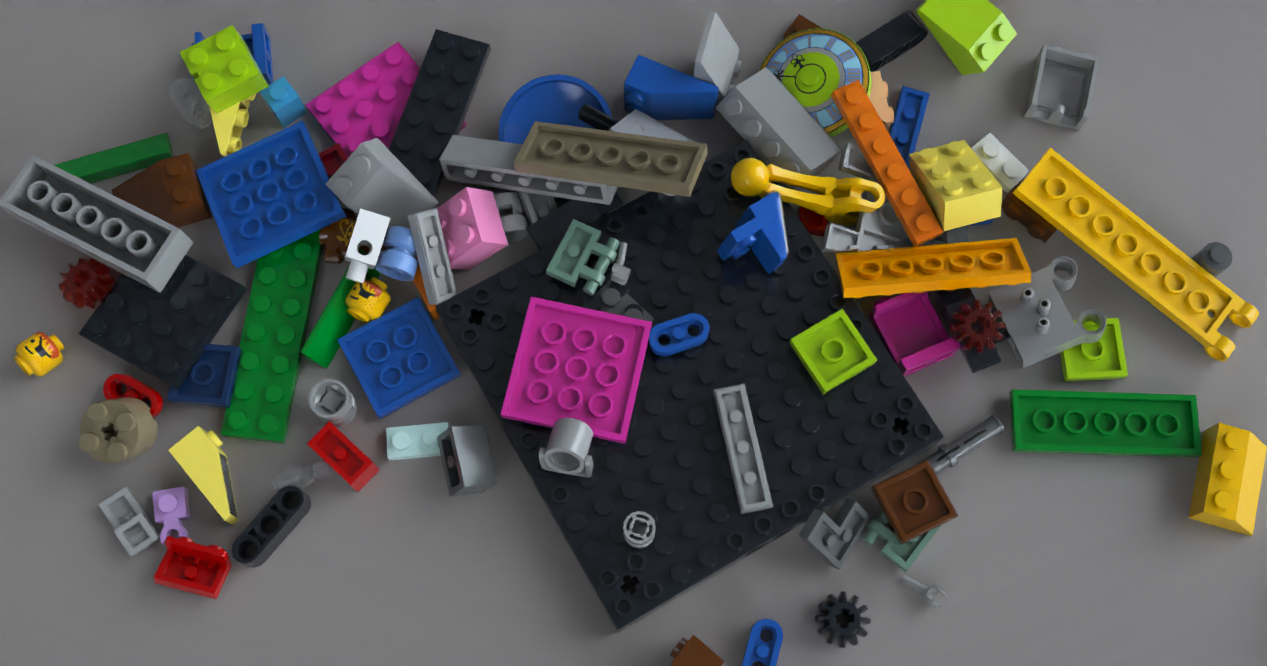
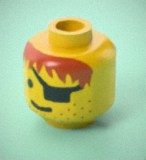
M372 277L370 281L365 279L364 283L356 282L345 299L346 305L349 307L347 312L366 324L369 320L373 321L381 317L391 301L390 295L385 291L387 285L375 277Z
M36 332L17 344L15 348L17 355L13 358L28 376L34 374L35 376L42 377L63 362L61 350L64 349V346L54 334L48 337L43 332Z

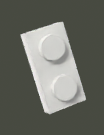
M991 133L971 148L1007 194L1029 172Z

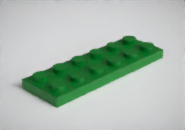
M1012 389L1009 392L1012 452L1193 458L1202 455L1196 395Z

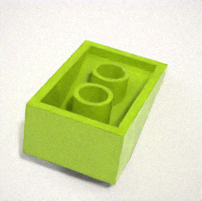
M924 0L915 10L961 75L985 72L1017 35L1003 12L988 0Z

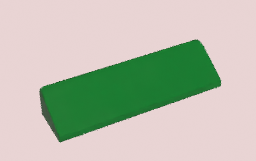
M166 132L55 164L54 166L92 184L150 167L160 160L174 157L169 135Z
M358 250L361 255H368L364 250ZM376 267L375 269L368 268L365 279L369 281L372 277L378 279L381 273L376 270ZM348 268L301 349V353L307 361L324 369L329 367L340 348L337 339L347 335L356 319L347 312L349 307L345 302L347 295L356 283L346 279Z

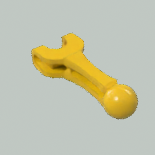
M755 158L740 160L735 164L731 172L732 186L743 196L751 197L759 194L760 198L763 199L766 193L776 190L780 193L783 202L810 209L820 215H824L832 223L845 226L857 225L859 212H874L885 201V193L882 186L862 178L836 179L835 177L804 175L782 169L773 164L765 166L763 162ZM769 181L799 187L817 194L805 193L781 187L779 185L769 183ZM864 191H868L874 196L875 201L870 202L861 199V194ZM855 212V217L850 216L848 213Z

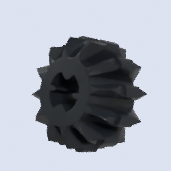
M840 592L838 600L833 594L827 596L829 605L822 602L819 603L818 609L825 615H816L814 620L816 622H824L825 626L817 630L819 635L827 631L830 633L826 643L832 644L836 637H838L839 648L846 647L847 639L852 646H855L859 643L856 634L861 637H865L868 634L860 625L870 624L871 619L861 617V613H864L868 608L866 605H863L857 609L855 605L859 600L858 596L854 595L847 602L846 592ZM841 612L845 613L844 618L847 616L849 618V623L844 625L843 628L839 626L841 622L836 623L835 619Z

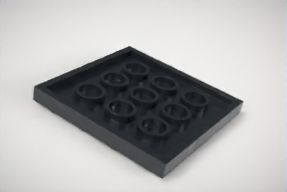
M185 255L161 293L121 274L79 334L156 379L179 390L194 365L205 352V346L211 343L247 289L242 284Z

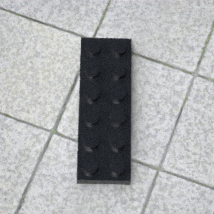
M437 29L388 149L434 198L444 174L439 159L452 136L459 135L491 51L490 44Z

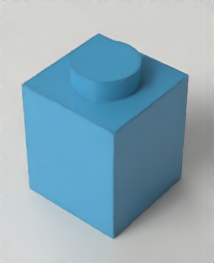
M284 76L260 91L266 105L283 128L307 113L299 95Z

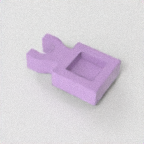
M181 486L152 492L155 523L159 525L164 524L160 533L161 544L165 545L166 537L170 536L174 531H178V537L184 536L189 538L182 520L191 519L188 488Z

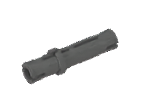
M993 414L948 445L943 443L938 447L937 452L921 462L928 460L936 474L948 466L952 468L958 464L957 460L997 434L1002 433L1005 428L1000 419Z

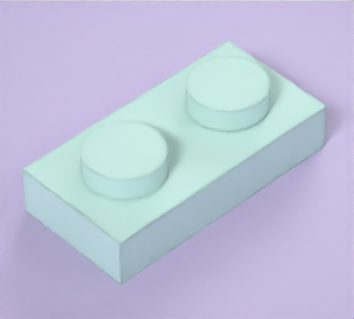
M448 422L386 428L387 458L389 460L441 456L437 436L449 429Z

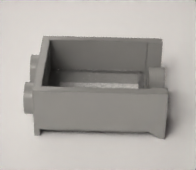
M1043 45L1035 58L1036 62L1024 117L1080 130L1090 115L1100 58L1090 56L1085 52L1077 53L1065 50L1055 45Z

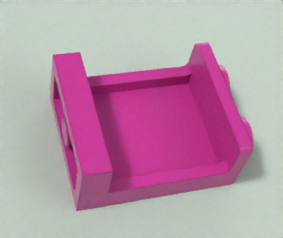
M928 291L923 293H901V295L893 298L884 296L873 303L874 306L868 315L884 347L904 377L954 356L961 348L956 336L949 338L927 296Z

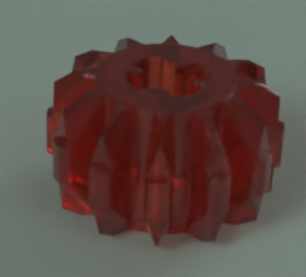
M79 258L76 266L68 263V268L70 269L68 273H60L61 278L65 280L58 284L59 289L64 292L63 298L81 309L85 305L88 308L94 309L96 301L102 303L105 300L103 296L112 291L109 285L115 282L114 278L109 274L110 269L93 258L88 262L84 258Z
M974 300L972 309L967 303L961 305L963 314L957 312L953 314L952 317L959 321L960 324L951 325L950 330H960L961 334L956 336L954 341L957 343L965 339L964 350H970L974 344L976 353H982L984 345L989 350L995 348L992 338L998 341L1003 339V335L997 332L996 329L1005 328L1006 324L1005 322L996 323L995 318L1000 317L1002 312L998 310L991 314L992 303L987 302L981 308L980 300ZM977 319L980 320L979 324H984V330L979 331V334H976L977 329L972 330L971 324L976 322Z

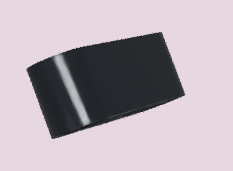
M908 10L860 39L856 44L863 51L870 71L874 72L918 45L927 36L928 30L913 12Z
M294 485L281 488L234 541L231 550L234 559L253 568L265 563L311 508L310 497ZM299 495L300 502L298 506L288 509L287 502L289 498ZM277 519L278 527L276 531L267 534L266 526L268 522ZM255 544L256 553L253 557L246 559L244 556L245 549L249 545Z

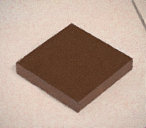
M928 460L871 487L900 545L958 517L954 506Z

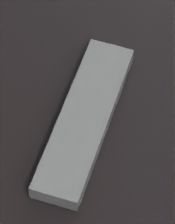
M745 384L714 389L713 394L740 513L745 514L770 509L773 507Z

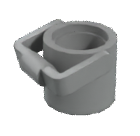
M562 418L554 422L547 447H541L539 450L541 468L563 474L591 477L594 465L592 456L588 455L593 438L592 429L586 423L574 418Z

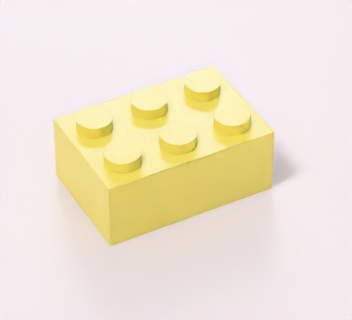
M965 140L953 141L946 145L926 148L909 154V170L944 231L1001 217L1003 187Z

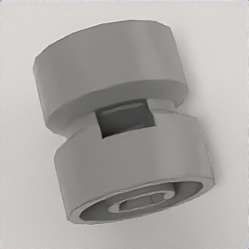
M504 192L494 195L508 242L507 246L525 240L530 234L527 230L526 219L522 216L523 209L519 195L515 192Z
M324 379L311 389L309 405L312 411L325 424L330 421L336 428L350 424L355 418L358 411L357 401L341 381Z

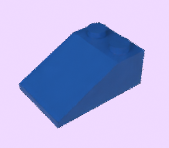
M638 55L624 82V110L630 114L637 109L655 120L713 119L716 112L719 87Z

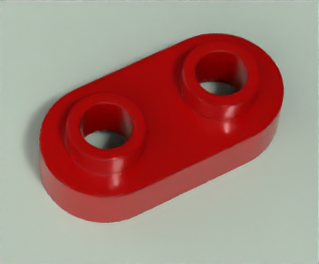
M113 374L104 382L103 394L107 400L132 397L146 403L150 399L151 410L149 412L152 418L160 414L163 408L161 395L141 381L128 374ZM123 384L126 386V392L124 394L121 391V387Z

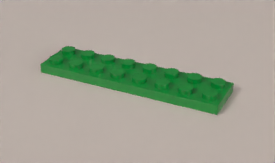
M320 230L257 260L239 346L242 350L230 408L226 407L221 435L224 437L285 444L302 358L301 349L305 343L324 246L319 242Z

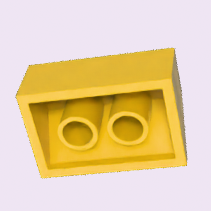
M1217 423L1203 432L1201 443L1202 455L1199 456L1188 518L1251 536L1254 530L1267 446L1251 431Z

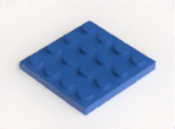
M303 121L195 170L231 262L236 268L242 267L346 217L338 197L326 185L329 181V176Z

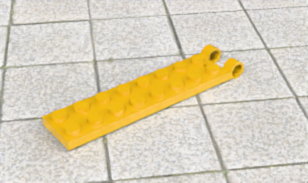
M1051 147L1043 154L1013 192L1016 197L1205 346V352L1213 359L1226 361L1235 349V344L1229 338L1216 331L1227 315L1235 325L1242 328H1250L1259 316V311L1253 305L1245 302ZM1208 311L1213 313L1212 318L1208 316Z

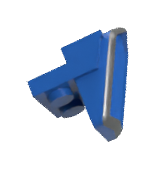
M771 190L765 194L763 199L747 208L734 226L736 229L731 231L720 245L717 252L723 261L731 256L737 259L751 248L767 273L774 272L783 264L789 254L782 198L778 191Z

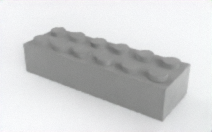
M34 155L29 158L0 199V207L14 218L161 293L193 244L181 229Z

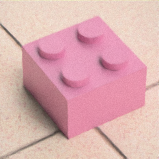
M466 187L437 208L451 269L470 271L508 245L493 191Z

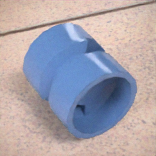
M390 226L387 228L383 241V246L386 250L380 251L375 266L376 270L385 276L397 280H414L418 261L415 259L417 258L411 229L401 226Z

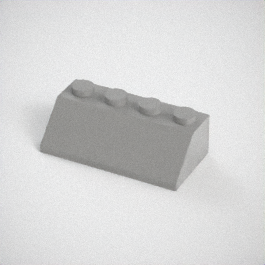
M766 67L735 86L716 107L744 140H748L754 151L767 165L773 164L792 172L818 176L842 152V148ZM784 184L789 189L797 191L804 190L799 187Z

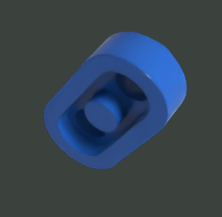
M690 313L657 324L650 331L649 346L655 354L660 356H669L699 346L708 338L709 323L704 316ZM696 328L699 334L692 336L688 333V329ZM666 337L670 343L668 345H661L658 340Z
M762 619L753 625L741 666H752L753 662H760L763 666H776L783 641L782 628L776 621ZM767 630L771 633L770 642L761 640V631Z

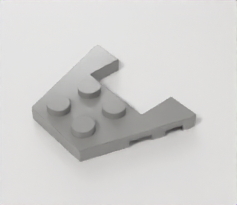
M847 142L842 148L838 170L879 184L865 157L856 151L857 147ZM863 192L862 199L870 202L875 201L874 196L870 192ZM885 195L883 205L876 211L871 213L859 212L855 231L833 223L828 224L825 228L821 251L855 252L912 247L913 244Z

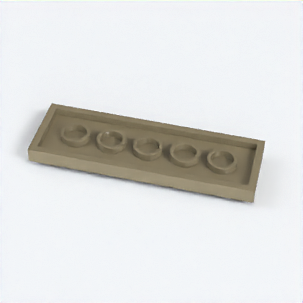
M535 121L513 164L515 171L521 173L690 197L708 150L707 144Z

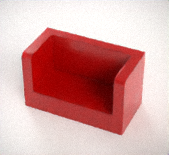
M330 421L307 443L357 492L380 471Z

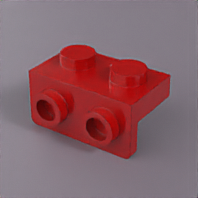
M167 536L164 541L167 551L153 577L155 583L217 599L232 567L226 550L214 544L208 546L197 544L192 539L184 536L178 538Z

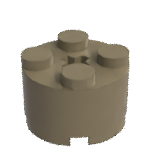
M125 397L93 403L88 407L81 420L79 446L94 459L104 463H116L137 458L150 450L156 441L158 433L156 419L152 418L149 406L137 398Z

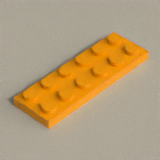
M1017 238L927 245L915 248L903 247L835 253V263L843 298H861L875 295L890 296L900 293H923L936 290L951 291L960 288H984L996 285L1031 283L1032 272Z

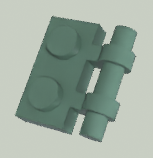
M573 219L546 273L575 287L579 277L584 278L587 282L583 291L593 296L597 287L602 286L606 278L604 273L609 264L615 261L618 255L616 250L620 242L615 238L609 237L606 245L598 243L601 236L600 230ZM591 254L599 257L593 269L585 266Z
M882 511L877 519H872L867 525L868 530L862 537V540L872 546L878 537L883 539L886 544L879 553L903 572H906L940 526L900 545L895 533L887 528L889 522Z

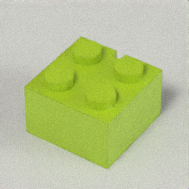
M233 25L179 52L191 75L195 78L194 81L206 103L217 114L269 87L244 39Z

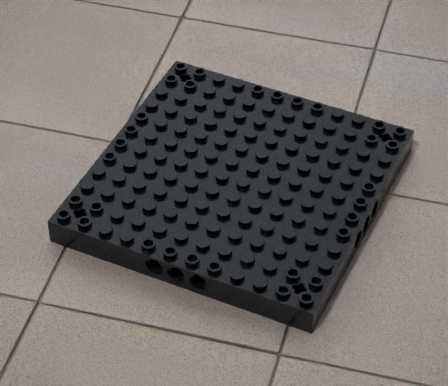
M748 140L704 162L690 197L680 195L669 196L664 193L650 191L588 224V226L601 231V236L598 240L600 244L606 245L609 237L617 239L620 243H627L623 266L631 269L629 278L625 285L614 281L610 284V288L619 291L620 297L627 293L638 303L628 305L625 312L635 308L642 313L643 317V309H645L655 319L652 322V328L657 324L690 313H697L707 319L710 327L708 338L703 344L669 356L655 354L651 350L648 341L626 443L622 444L593 437L588 455L592 456L594 465L591 477L563 474L541 468L539 450L541 447H547L552 428L502 418L501 411L530 298L536 297L601 311V298L596 293L611 279L612 267L616 263L617 257L613 263L609 264L604 276L606 278L602 286L597 287L592 296L583 291L587 282L584 278L579 277L575 287L547 275L546 270L562 241L560 239L435 306L443 324L618 633L807 522L814 509L820 511L827 510L932 448L944 438L853 298H843L839 277L790 203L782 201L789 254L783 264L770 274L766 272L751 248L737 259L731 256L723 261L718 254V248L728 234L736 229L734 226L747 208L761 200L759 194L751 197L739 194L731 183V172L737 162L745 158L760 160ZM591 254L585 266L593 269L599 257ZM843 309L877 358L875 364L823 394L789 342L793 337ZM480 317L483 323L477 326L473 319ZM696 328L688 329V333L692 336L699 334ZM666 337L658 340L661 345H668L670 343ZM745 384L773 507L770 509L745 514L740 513L713 394L714 389ZM894 425L896 427L901 425L904 430L901 433L900 431L895 433L892 428ZM636 511L646 512L651 515L656 525L655 537L652 543L640 549L628 545L623 535L625 519ZM630 578L631 582L634 580L638 582L635 586V593L630 594L629 590L625 593L622 591L625 579Z

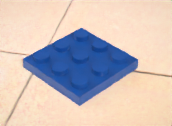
M419 297L337 339L379 419L461 376Z

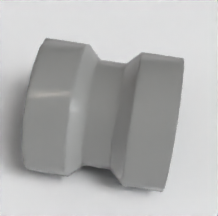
M636 511L627 516L623 525V535L628 545L633 548H644L651 544L655 537L656 525L651 515L646 512Z

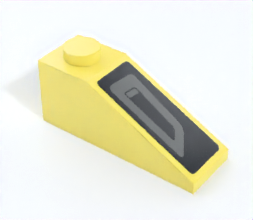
M197 426L168 451L226 522L234 525L238 522L227 456L220 448L224 443L212 429L207 432L200 426Z

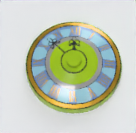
M808 29L786 37L768 53L759 69L760 71L765 67L768 68L831 137L840 134L848 128L831 97L832 92L859 80L868 97L871 94V71L863 51L852 39L834 30Z

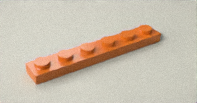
M854 81L834 90L831 94L834 103L877 181L882 186L887 199L914 248L940 236L944 232L860 81Z

